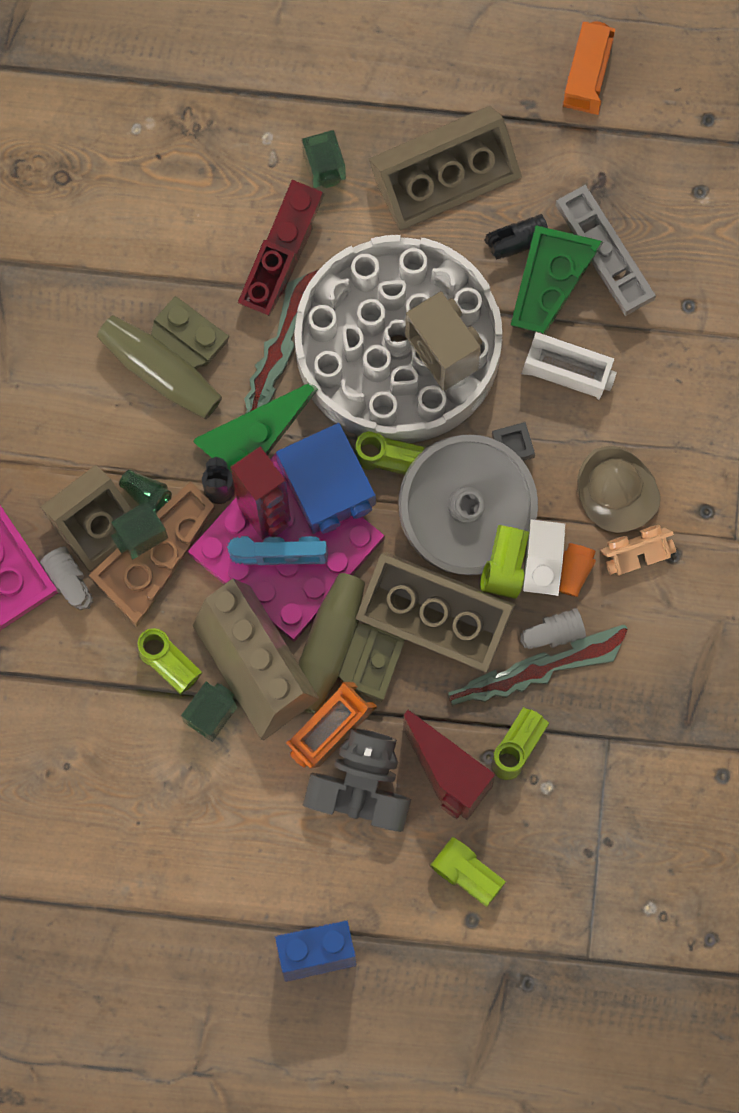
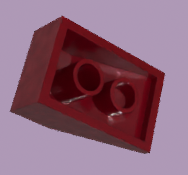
M407 710L403 716V730L438 799L443 802L441 808L455 819H458L461 815L468 820L493 787L495 773L410 710Z

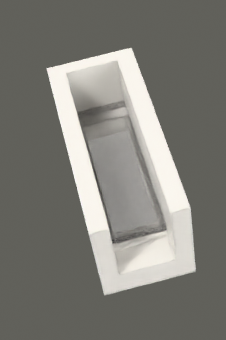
M536 332L521 375H533L597 397L596 399L600 400L604 390L611 391L617 372L611 370L614 358Z

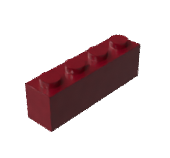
M260 446L232 465L231 472L238 507L263 540L269 535L275 537L281 534L289 526L287 522L291 520L286 480Z

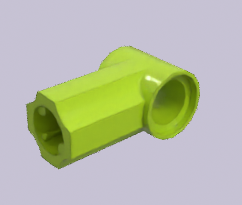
M370 431L364 432L358 437L354 453L363 469L373 470L378 468L403 475L406 474L415 458L424 451L422 446L384 438L381 434ZM372 444L378 448L379 454L368 457L364 455L361 448L364 445Z
M498 525L490 561L486 562L480 580L481 591L516 599L519 596L524 581V570L521 567L529 536L528 531Z
M151 628L142 632L138 639V652L141 660L159 673L180 695L188 691L202 675V671L169 640L166 633L162 630ZM150 640H158L162 642L164 648L160 653L152 655L144 650V646Z
M522 708L504 739L495 749L491 768L498 778L512 780L521 773L524 764L549 726V722L542 715L532 709ZM503 754H511L517 759L518 764L514 767H506L501 764L499 757Z
M451 837L430 864V867L446 881L453 885L458 884L487 907L506 881L476 859L477 855L458 839Z

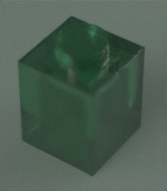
M334 130L302 138V152L314 188L319 186L324 188L333 187L339 184L341 180L346 179V166Z
M148 500L111 522L115 532L110 536L119 552L122 554L127 551L132 560L168 539L165 527Z
M205 682L182 713L183 723L213 742L237 709L236 703L232 699L234 694L220 683L212 686Z

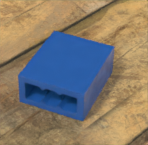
M340 423L276 451L277 463L312 534L319 531L323 534L331 532L341 525L340 521L351 516L354 519L361 518L370 513L372 507L376 505V495Z
M348 920L275 936L282 973L286 982L356 966V956Z

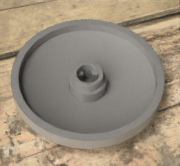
M458 435L432 444L415 458L401 483L398 509L401 526L407 540L424 560L446 572L476 575L482 574L486 562L490 561L498 525L529 532L530 519H537L538 497L529 469L512 449L489 437Z

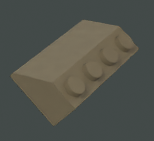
M487 106L368 159L378 189L400 230L522 177L504 118L491 106Z
M385 552L381 553L355 619L487 672L504 636L516 604Z
M232 578L204 600L193 627L261 740H265L320 698L249 585Z

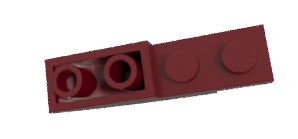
M293 179L291 180L267 240H263L237 302L238 304L270 316L313 229L311 225L324 197L322 191Z

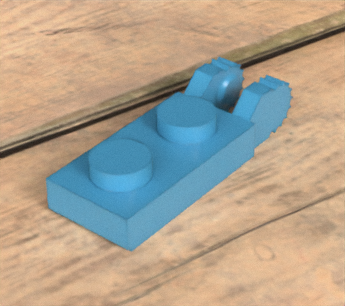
M242 536L241 538L233 537L227 547L230 559L236 564H326L328 562L326 541H320L318 537L312 536L301 537L299 542H285L280 537H268L263 542H254L248 536Z

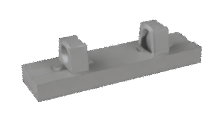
M584 185L556 200V207L573 234L603 241L602 246L591 263L623 314L627 316L640 307L654 301L655 293L587 186ZM626 270L624 276L615 282L613 277Z

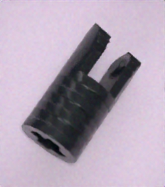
M539 214L486 234L484 241L490 249L492 248L491 253L495 256L496 260H500L530 250L535 227L548 228L544 216Z
M219 457L210 458L207 461L206 470L202 476L205 496L215 504H224L230 501L235 492L232 473L224 459Z

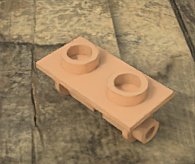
M654 525L641 530V536L629 540L627 536L607 542L609 547L600 549L601 554L611 558L610 561L606 562L609 574L616 573L617 576L641 568L637 556L643 554L646 565L671 558V554L676 553V548L673 540L667 541L666 537L674 535L673 532L665 527L661 528L660 525Z

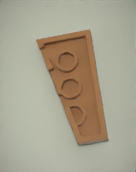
M190 481L88 575L89 578L138 627L214 512L215 505Z

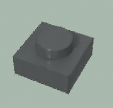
M526 422L492 431L493 439L508 446L523 461L535 458V451Z

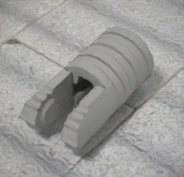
M64 546L59 547L45 555L39 563L56 587L57 592L62 593L71 606L80 610L90 609L93 603L92 594L89 593L90 590L83 581L84 575L74 562L73 557L69 554L68 549Z
M573 608L570 611L554 614L551 617H544L542 619L543 624L530 627L525 631L523 630V633L520 634V643L524 648L528 649L550 644L551 648H555L558 645H565L568 642L586 638L585 627L578 609Z

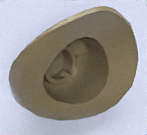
M606 446L594 449L582 463L577 477V491L587 516L600 528L615 533L631 531L644 526L657 513L660 506V492L655 478L637 456L621 447Z

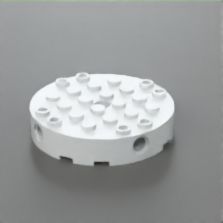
M386 235L371 238V241L355 247H347L327 261L311 279L302 295L297 310L294 331L296 358L303 384L309 383L318 388L312 400L335 424L340 423L343 429L357 436L370 431L381 434L384 438L405 443H415L438 437L457 427L470 417L486 398L498 371L502 345V320L499 307L490 291L489 284L476 267L461 254L430 239L421 237V240L402 238L400 237L401 235ZM440 291L443 292L448 300L450 298L455 300L461 309L463 316L460 318L467 328L472 326L482 340L479 369L445 391L441 389L408 340L392 342L390 339L394 335L405 337L406 312Z

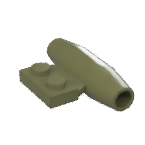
M174 296L154 319L151 334L114 315L110 316L100 328L97 337L127 369L168 400L205 419L220 404L222 396L196 369L208 365L228 342L229 336L177 296Z
M346 573L338 574L317 611L298 664L320 698L304 710V712L315 714L322 707L338 678L342 682H354L358 686L354 690L355 692L382 702L405 639L366 623L358 624V620L355 618L362 603L365 582L353 575Z

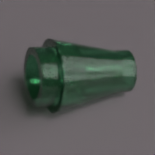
M131 469L127 470L119 481V487L124 489L146 513H157L171 500L172 492L167 489L165 483L138 474Z

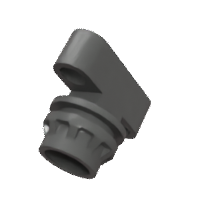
M352 728L349 739L339 749V755L344 757V759H336L334 763L336 768L347 772L345 780L324 774L311 773L303 806L333 815L334 811L345 813L353 819L360 817L371 820L372 826L403 832L411 799L400 794L378 789L380 781H395L396 774L389 770L396 769L398 765L394 751L397 740L378 732Z

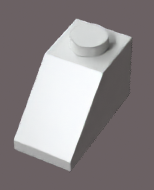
M530 519L524 562L523 591L558 596L563 564L565 523Z

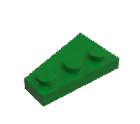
M536 226L511 326L546 334L599 251L603 241Z

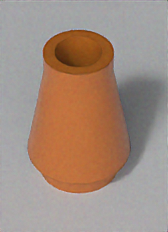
M573 543L568 544L567 551L564 550L559 592L573 597L579 596L583 584L596 563L594 559L595 550Z

